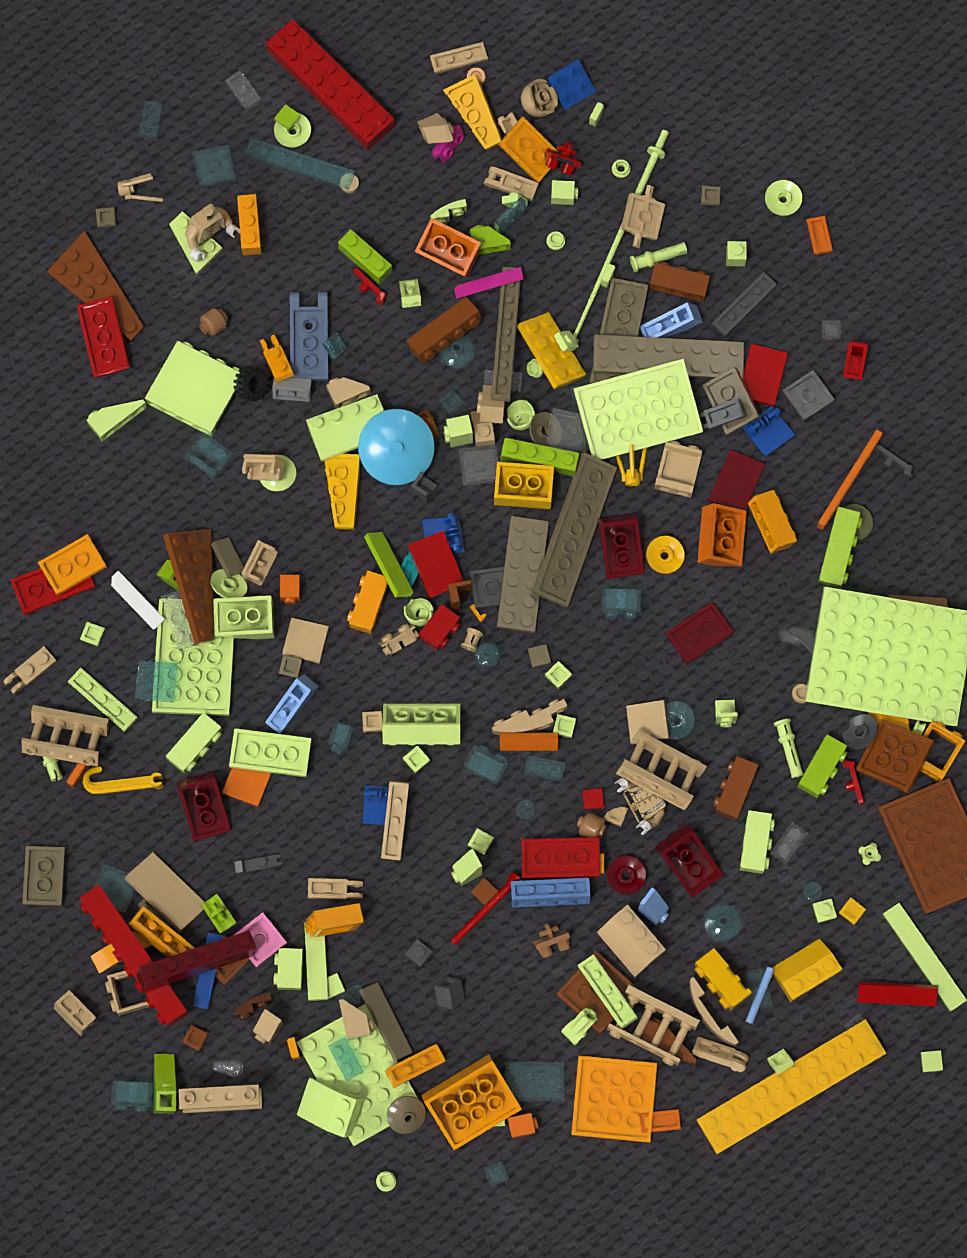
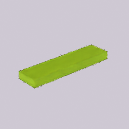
M383 532L367 533L364 538L394 596H411L413 590Z

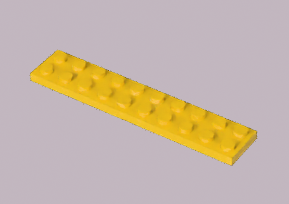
M865 1019L794 1061V1066L779 1075L774 1073L698 1118L697 1122L716 1154H719L882 1057L886 1052Z

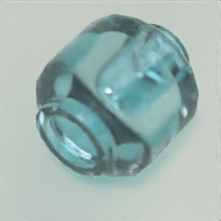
M482 643L478 646L475 654L477 664L483 669H492L497 666L500 661L499 648L493 643Z

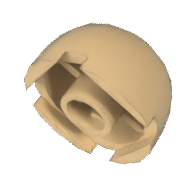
M534 80L522 91V106L531 116L540 118L550 115L558 105L556 91L552 86L549 87L546 84V80Z

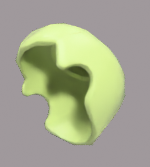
M527 400L514 401L507 408V421L513 429L525 430L530 427L535 411Z
M423 598L411 599L409 604L404 606L405 618L414 626H424L434 615L433 605ZM418 610H420L419 615H418V618H417L416 613H417Z

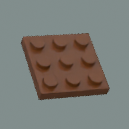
M881 719L877 735L867 746L856 770L861 774L909 794L935 742L932 739Z
M595 951L593 953L624 999L628 1001L627 996L624 995L628 985L636 989L638 988ZM580 969L556 994L577 1014L585 1008L592 1009L596 1013L598 1020L591 1027L599 1034L614 1019Z

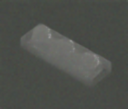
M179 590L161 596L178 650L181 651L196 646Z

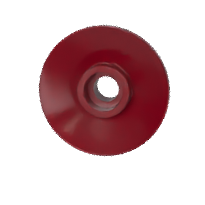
M619 857L608 868V883L619 894H634L645 883V868L634 857ZM624 873L630 875L628 880L623 879L622 875Z

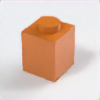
M280 575V600L284 601L285 604L291 605L296 604V601H300L299 575Z
M531 1113L508 1118L512 1139L534 1135L535 1129H538L536 1117L532 1118Z

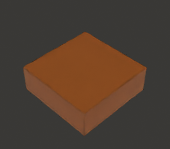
M485 878L471 891L484 906L498 892Z
M191 1025L182 1043L200 1051L209 1033Z

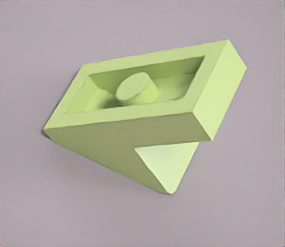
M418 279L399 281L402 307L421 306Z

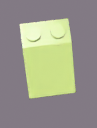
M272 596L214 599L215 637L242 639L275 638Z
M309 1078L297 1116L328 1132L341 1137H348L352 1135L364 1098Z

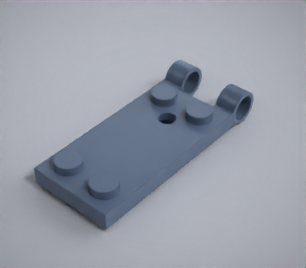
M290 292V367L294 374L293 378L328 381V292H318V307H300V293ZM310 323L313 325V327L311 329H306V324Z

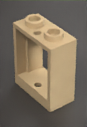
M125 971L107 976L108 981L105 982L107 992L112 993L113 1000L110 1001L113 1012L117 1011V1014L120 1016L149 1007L145 1001L122 1008L115 981L129 978Z

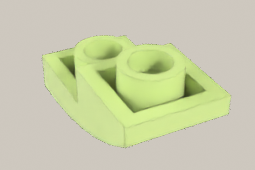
M459 200L445 205L435 211L430 217L446 225V222H450L449 215L461 216L464 214L463 212H467L466 200Z

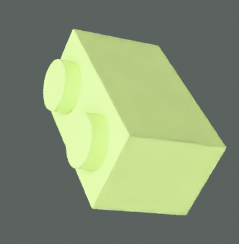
M469 415L446 419V426H443L446 443L450 442V447L473 443V432Z
M279 948V953H275V965H278V973H274V985H277L278 990H302L303 949Z

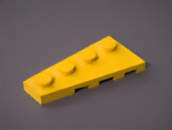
M475 74L443 90L455 108L458 109L462 118L470 126L484 149L489 150L500 143L502 137L478 75Z
M340 454L324 460L334 525L336 529L355 530L361 460L359 454Z

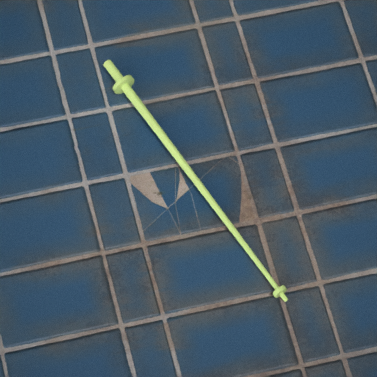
M662 130L655 147H648L647 152L651 157L635 194L641 196L657 159H664L666 154L662 151V148L669 134L668 131ZM621 226L575 330L574 337L577 344L579 342L577 335L601 285V280L608 264L611 263L625 232L621 230Z

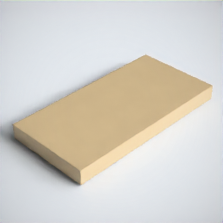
M153 852L125 876V880L179 932L185 929L204 911L201 906L204 901Z

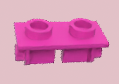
M452 125L454 131L451 134L453 141L437 143L432 150V156L436 159L439 157L444 164L451 158L453 151L458 144L462 143L465 136L459 125L457 127Z

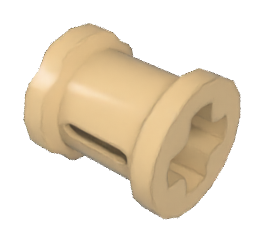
M467 628L468 634L464 643H461V647L477 652L478 649L476 647L484 634L476 629Z

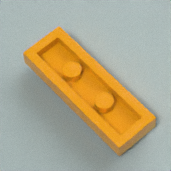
M435 1044L387 1068L385 1073L393 1088H396L443 1064L446 1060L438 1045Z

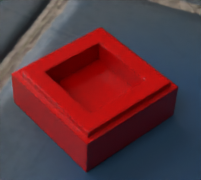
M602 789L583 790L584 810L604 809Z

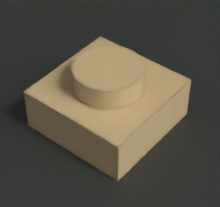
M382 711L362 712L363 732H382Z

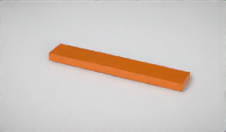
M876 430L819 520L817 528L825 529L880 441L882 432Z

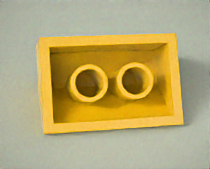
M497 462L494 505L551 509L554 466Z
M820 939L772 967L774 969V977L790 1002L842 971L833 953Z

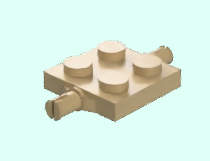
M651 185L646 186L645 195L640 196L630 193L628 196L621 230L630 232L635 236L632 245L635 248H640L642 238L657 240L665 204L652 198L654 186L651 187Z

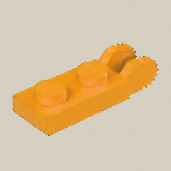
M274 334L271 335V341L275 347L268 349L264 339H261L260 343L264 350L263 353L277 383L294 376Z

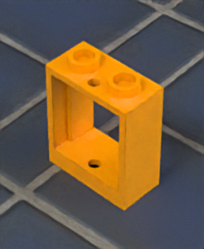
M931 721L923 734L924 737H928L930 732L933 731L956 745L942 770L925 761L921 772L940 782L966 740L962 739L963 736L958 732H950L945 729L946 726L943 723Z
M360 903L316 910L306 919L305 930L309 933L310 938L354 931L364 922Z

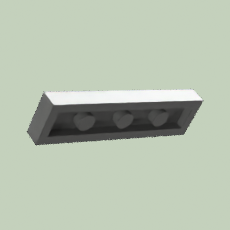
M763 272L711 325L722 336L726 337L777 287V284Z

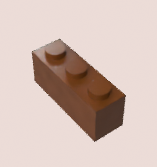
M665 262L655 263L649 289L704 302L710 276L702 271L692 272L688 271L685 267H672Z
M738 756L735 761L731 760L727 769L730 775L728 779H723L720 789H723L721 797L717 795L713 804L716 807L715 813L735 821L737 820L758 764Z

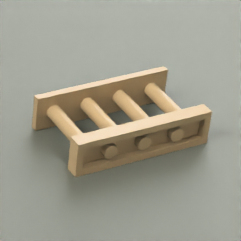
M33 705L31 720L32 723H35L30 739L22 738V753L98 767L99 752L95 751L99 736L107 737L109 719ZM43 725L54 727L49 743L38 741ZM61 729L73 730L68 746L57 744ZM81 732L92 734L87 749L76 748Z
M638 730L631 740L637 746L630 761L625 759L616 774L685 810L693 798V795L688 793L695 776L699 778L707 766L651 737L648 733ZM643 749L654 754L647 770L636 765ZM660 758L671 763L664 780L654 775ZM678 767L688 772L681 789L671 784Z
M628 985L624 994L627 996V1003L633 1009L634 1005L639 1002L645 1005V1011L633 1035L622 1030L618 1023L615 1026L609 1023L607 1030L610 1031L609 1034L617 1039L622 1037L663 1058L662 1061L670 1066L674 1064L678 1066L680 1059L675 1056L687 1032L691 1031V1029L696 1030L700 1020ZM657 1011L663 1014V1020L651 1044L640 1039L652 1013ZM675 1020L681 1023V1028L667 1053L659 1049L658 1046L670 1022Z
M259 1085L179 1089V1109H183V1113L262 1109V1089H259Z

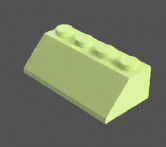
M377 394L306 420L321 461L358 448L360 433L365 424L374 415L384 411Z
M383 704V744H460V704Z

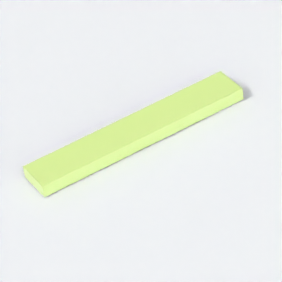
M900 903L883 913V916L931 985L938 987L937 994L951 1012L967 1001Z

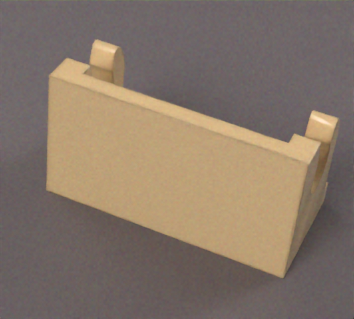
M244 454L242 473L247 474L248 472L247 479L282 481L285 460L277 455Z
M258 540L241 573L242 578L262 586L278 554L275 548Z
M70 990L54 1004V1009L80 1036L86 1032L89 1026L94 1024L96 1017Z

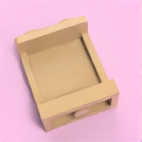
M676 441L666 442L654 489L691 498L702 450L692 445L688 447L682 446Z

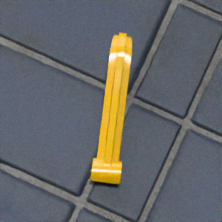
M101 767L89 769L83 776L84 788L91 794H106L147 788L162 789L164 787L162 782L155 783L157 779H163L160 773H153L151 776L93 783L90 781V776L102 772Z

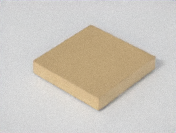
M291 618L282 655L320 664L329 626Z
M664 700L626 706L630 742L638 730L648 733L657 740L670 739Z

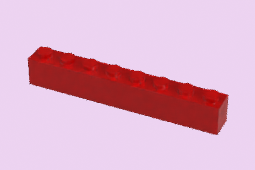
M97 885L80 897L82 904L79 906L85 914L90 913L93 918L90 920L96 930L101 929L104 934L101 936L107 946L111 944L115 949L112 952L118 962L121 960L126 965L123 968L129 978L131 976L135 978L137 982L134 985L141 994L143 990L137 978L138 968L153 961L100 885ZM169 984L144 992L148 997L145 1001L151 1009L155 1007L159 1014L156 1017L162 1025L166 1023L170 1028L188 1015L187 1010Z

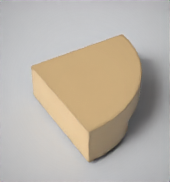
M618 807L606 813L603 819L621 827L628 808Z

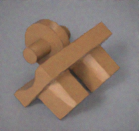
M548 923L544 924L545 930L539 932L540 939L533 941L535 948L543 958L552 955L550 945L557 943L560 952L570 949L568 940L570 936L566 929L559 931L557 925L550 928Z

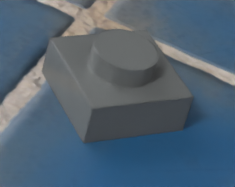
M417 939L405 956L421 967L433 951Z

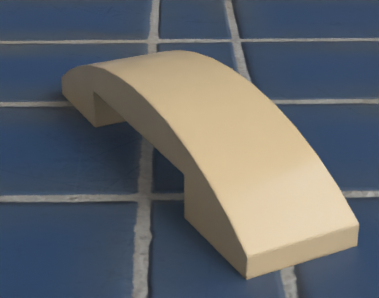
M691 978L689 981L690 994L701 1020L718 1038L732 1046H736L739 1042L729 1027L726 1026L720 1030L699 998L704 996L705 993L695 978Z

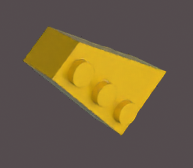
M714 948L695 962V972L700 978L704 977L707 980L708 984L706 985L713 994H718L721 998L718 1001L725 1010L729 1008L732 1011L750 997L752 993L750 989H745L738 975H734L729 965Z

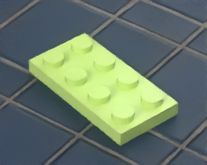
M234 729L229 768L306 777L312 739Z

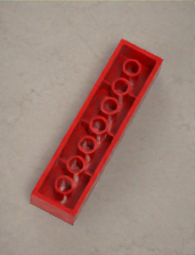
M293 19L266 42L267 51L367 150H370L395 127L394 118Z

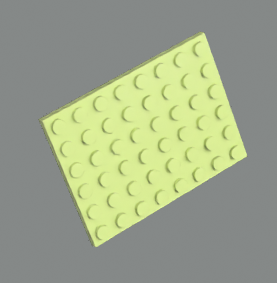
M823 587L805 701L926 722L934 721L936 723L939 721L944 725L957 726L967 669V611Z

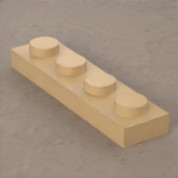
M389 782L382 859L401 860L409 783Z

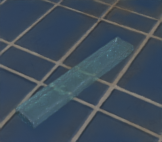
M253 138L250 139L245 151L246 157L348 190L355 175L353 170Z

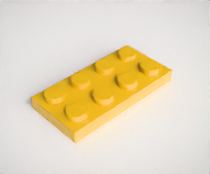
M549 312L518 324V330L554 389L586 376L573 351L563 352L557 343L554 335L561 331Z

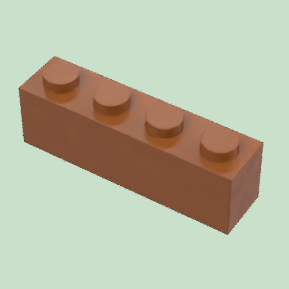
M467 297L463 298L407 339L406 342L410 351L422 364L432 360L436 354L447 349L451 343L462 338L472 328L477 327L482 321L480 312Z

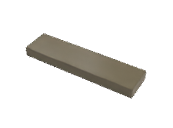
M378 982L361 989L359 992L394 1062L412 1054L413 1052Z

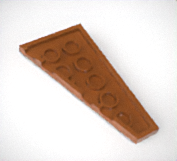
M83 231L47 272L84 303L113 296L122 334L132 342L144 329V326L89 237Z
M211 529L167 533L163 537L194 644L210 643L214 641L213 588L210 583L212 576Z

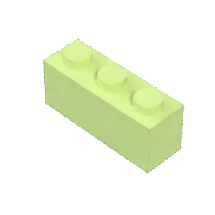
M203 712L166 755L167 760L184 774L187 771L191 772L197 765V759L200 756L203 758L210 750L208 748L212 742L216 743L221 738V726Z
M748 811L740 863L741 871L763 874L764 869H768L769 858L766 857L767 850H771L772 839L769 838V831H773L775 821L771 819L772 814Z

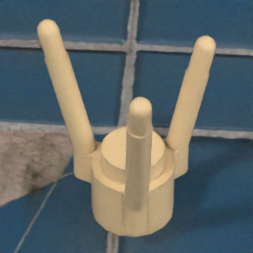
M151 173L118 181L119 195L125 196L126 200L138 199L163 202V198L132 195L135 192L134 184L152 180L153 176H151Z

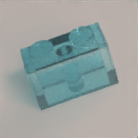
M602 589V615H606V618L614 619L617 616H625L626 619H635L636 616H640L641 589Z
M474 745L463 765V769L498 786L508 768L509 763L506 762L507 759L500 754L495 756L489 753L490 750L482 745H479V747Z
M113 1081L111 1105L116 1106L115 1110L127 1111L128 1107H133L135 1111L147 1112V1108L152 1109L154 1084Z

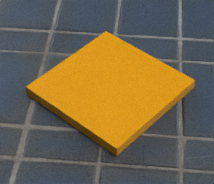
M579 1056L571 1135L650 1143L657 1063ZM649 1112V1116L644 1117L645 1129L648 1128L647 1133H641L639 1113Z

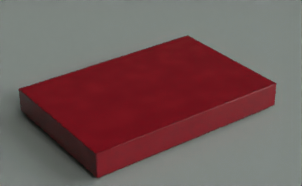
M730 449L708 501L746 510L765 464Z
M711 602L666 632L665 635L688 665L734 634V631L714 603Z

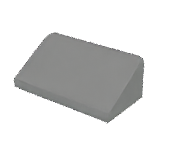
M290 377L277 383L275 379L273 380L274 399L310 401L311 379Z

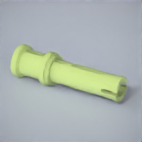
M682 242L655 252L646 251L643 255L630 256V262L633 271L638 272V269L651 268L655 263L687 254V248L685 243Z
M790 718L783 719L774 723L780 737L778 741L780 744H783L791 777H800L804 774L793 741L795 740V734H792Z

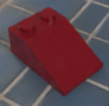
M636 514L597 519L606 578L612 579L644 574Z
M215 771L177 782V789L193 841L231 831Z
M687 825L655 847L691 898L723 876L699 838Z

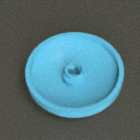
M389 409L374 415L365 424L358 441V453L362 465L372 477L386 484L403 485L414 481L421 471L425 473L434 455V439L428 425L418 415L403 409Z

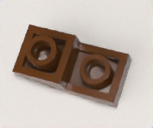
M271 993L261 994L243 1003L234 1011L235 1018L239 1017V1020L249 1019L251 1014H255L253 1006L257 1005V1008L269 1006L268 1003L272 1002Z

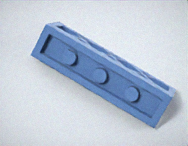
M589 878L511 881L512 908L590 904Z

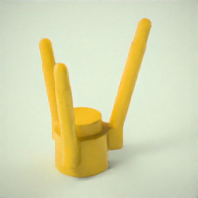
M630 444V469L626 470V474L620 455L616 456L622 475V482H625V486H639L640 481H643L647 448H644L642 451L638 473V469H634L633 445Z

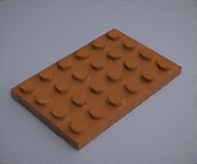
M947 778L878 807L880 816L924 914L927 915L967 898V816L950 779Z

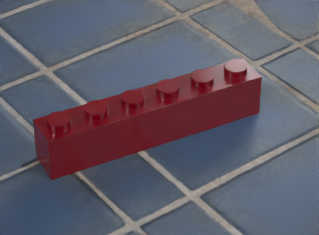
M249 930L140 966L137 978L144 993L252 957L257 947Z

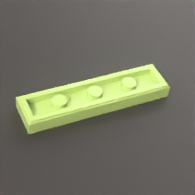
M82 668L69 679L68 683L124 732L138 718Z
M305 930L308 1001L328 1000L325 936L310 938L309 933Z
M594 954L577 965L621 1029L638 1018Z

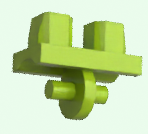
M218 894L201 904L220 934L237 924Z

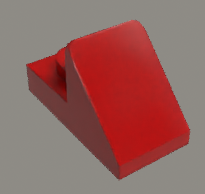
M849 340L843 377L862 380L868 343Z

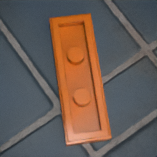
M500 733V751H558V733Z

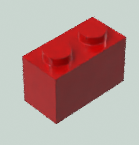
M441 604L419 633V638L436 651L440 647L444 649L449 642V635L451 633L455 634L460 628V617Z

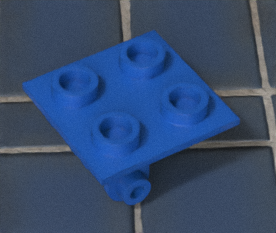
M579 59L547 78L549 81L548 86H552L555 89L557 97L565 110L596 92Z
M773 406L761 413L759 419L743 427V430L765 457L795 436L781 418L779 409H774Z
M452 513L448 514V517L422 520L425 538L444 531L452 554L465 553L459 516H455Z
M365 786L363 824L385 825L389 787Z

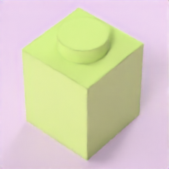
M552 180L551 204L573 205L574 199H578V188H574L575 181Z
M728 241L726 247V266H745L746 242Z

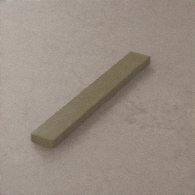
M503 267L502 272H505V271H508V270H511V269H515V268H514V267ZM520 280L501 286L491 400L510 402Z

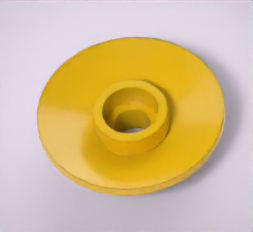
M657 537L647 548V562L658 573L669 574L675 572L684 561V549L681 543L673 537ZM662 553H667V554H668V558H667V559H663V558L661 557V554H662Z

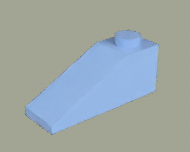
M687 302L641 325L640 329L643 337L665 338L686 331L703 321L697 305Z
M305 674L296 678L265 723L278 734H281L308 703L319 686Z
M651 888L640 902L638 912L657 925L659 922L663 924L667 919L669 907L657 891Z

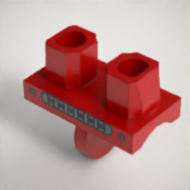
M566 142L564 146H557V150L561 151V153L549 148L545 151L547 155L545 165L556 170L559 161L563 162L561 171L568 175H572L575 167L580 168L581 162L569 156V154L574 156L576 153L575 150L571 149L572 144Z

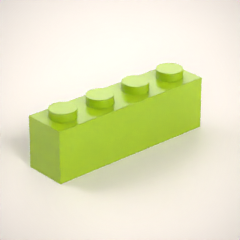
M509 438L504 439L501 452L502 462L554 466V473L574 476L579 460V453Z
M842 507L837 508L818 582L841 588L842 584H846L849 574L845 572L847 565L851 566L853 555L850 554L851 547L856 546L858 536H855L856 528L860 529L863 519L859 517L860 512Z

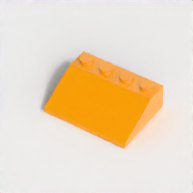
M489 1054L421 1095L453 1150H456L522 1110Z

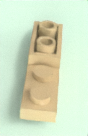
M556 699L548 704L549 707L533 711L531 713L532 716H529L526 710L523 712L518 710L511 714V718L495 722L492 732L495 735H500V733H534L554 725L552 717L567 710V704L564 699L561 701Z

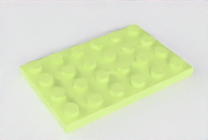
M684 359L573 389L591 456L600 460L629 453L630 444L633 445V451L703 433Z
M159 599L158 613L164 620L157 626L152 713L202 715L204 712L206 715L230 716L234 638L215 637L214 626V641L195 645L182 600ZM213 601V622H214V601Z
M366 1004L357 1009L365 1013L367 1019H372L374 1030L370 1031L371 1036L348 1041L343 1017L297 1042L318 1081L364 1098L352 1135L348 1136L353 1146L390 1127L387 1122V1111L393 1101L402 1096L418 1098L409 1081L393 1088L385 1070L397 1064L398 1061L394 1062Z

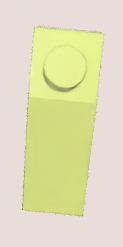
M138 400L101 408L99 411H93L88 416L87 422L103 442L146 409L147 406L144 400Z
M473 849L469 850L452 866L453 872H451V875L456 883L460 882L461 886L482 875V865Z

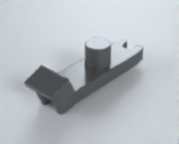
M879 444L876 445L874 450L886 458L883 462L885 467L890 469L894 463L904 470L903 477L911 478L912 465H908Z
M281 855L234 862L236 874L278 867L283 864V862H277Z

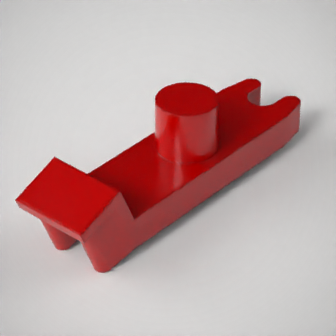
M355 268L353 274L363 282L358 287L360 291L365 293L370 289L377 296L376 303L383 306L386 293L380 291L358 268Z
M844 759L843 768L850 769L853 780L846 783L847 790L855 789L859 804H865L855 769L856 762Z

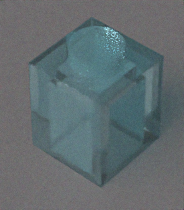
M335 722L328 740V747H331V751L341 754L342 751L347 753L354 728Z

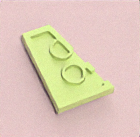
M182 211L169 225L196 275H198L223 248L210 238L197 247L198 250L205 253V259L198 257L199 262L193 260L190 257L192 249H190L185 236L190 218Z

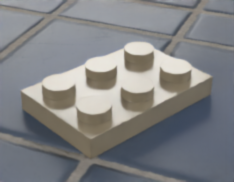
M736 367L702 385L713 407L738 398L741 399L746 417L722 425L726 435L734 433L761 417Z
M26 846L23 905L62 906L65 847Z

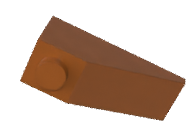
M654 1018L652 1021L649 1020L641 1039L651 1044L662 1021ZM668 1028L658 1046L659 1049L667 1053L676 1038ZM681 1044L675 1057L695 1065L697 1059Z

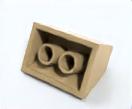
M628 905L614 915L597 932L634 977L664 954L666 950Z

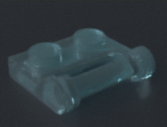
M203 432L191 449L186 452L183 459L187 462L190 461L207 473L209 478L215 480L234 456V453ZM199 452L217 465L216 468L213 469L194 456L195 453Z

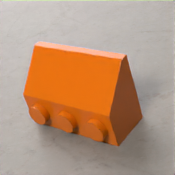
M431 218L415 252L468 277L476 262L481 242Z
M715 503L702 507L697 563L711 566H742L746 510Z

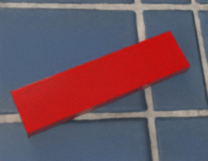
M858 982L857 1002L936 1006L938 987L936 985Z

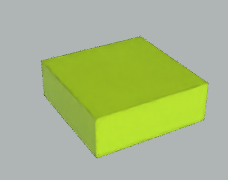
M285 104L274 120L290 131L299 120L300 114Z

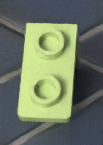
M734 700L715 701L716 724H720L721 727H731L732 724L736 723L738 713L735 712Z

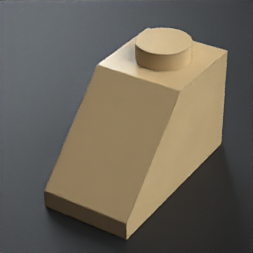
M344 377L332 379L326 385L336 409L371 394L368 385Z
M477 411L470 412L476 448L495 446L492 423L480 422V414H477Z
M339 1000L347 1040L371 1036L370 1031L374 1030L372 1019H367L365 1013L345 1000Z
M265 1009L253 1030L256 1034L254 1038L263 1044L265 1042L271 1044L284 1025L282 1020Z

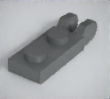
M739 398L704 410L703 413L699 414L700 420L706 418L707 421L706 424L702 425L703 431L746 417L741 399Z

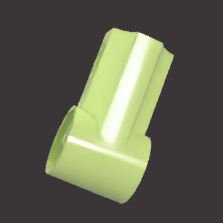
M583 1009L561 1032L576 1045L582 1037H585L588 1029L598 1020L596 1013L592 1009Z

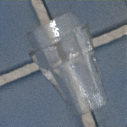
M239 1059L215 1060L213 1071L233 1078L241 1077L243 1061H239Z

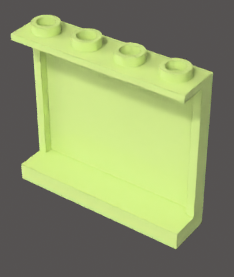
M177 341L148 391L145 401L150 406L213 437L216 425L236 392L233 387L236 386V383L233 382L237 380V377H235L236 373L240 374L239 369L226 366L223 360L218 358L215 360L209 357L210 355L203 350L197 351L193 349V346L187 342L181 343Z

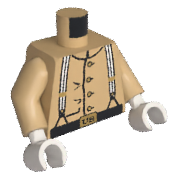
M209 204L190 218L185 236L190 249H192L190 257L193 260L199 262L198 257L205 259V253L198 250L197 247L225 229L226 226V232L231 237L235 238L233 236L235 230L240 234V229L232 224L233 221L226 210Z
M624 778L617 780L615 784L621 785L617 792L620 793L625 790L623 795L638 822L636 828L642 827L644 831L641 835H645L650 829L659 825L665 815L664 809L666 804L664 799Z

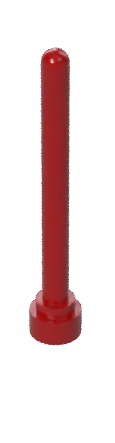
M514 872L507 877V883L451 939L453 945L458 944L511 890V881H522Z

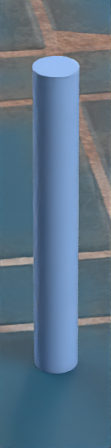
M766 968L745 1022L753 1024L774 969Z

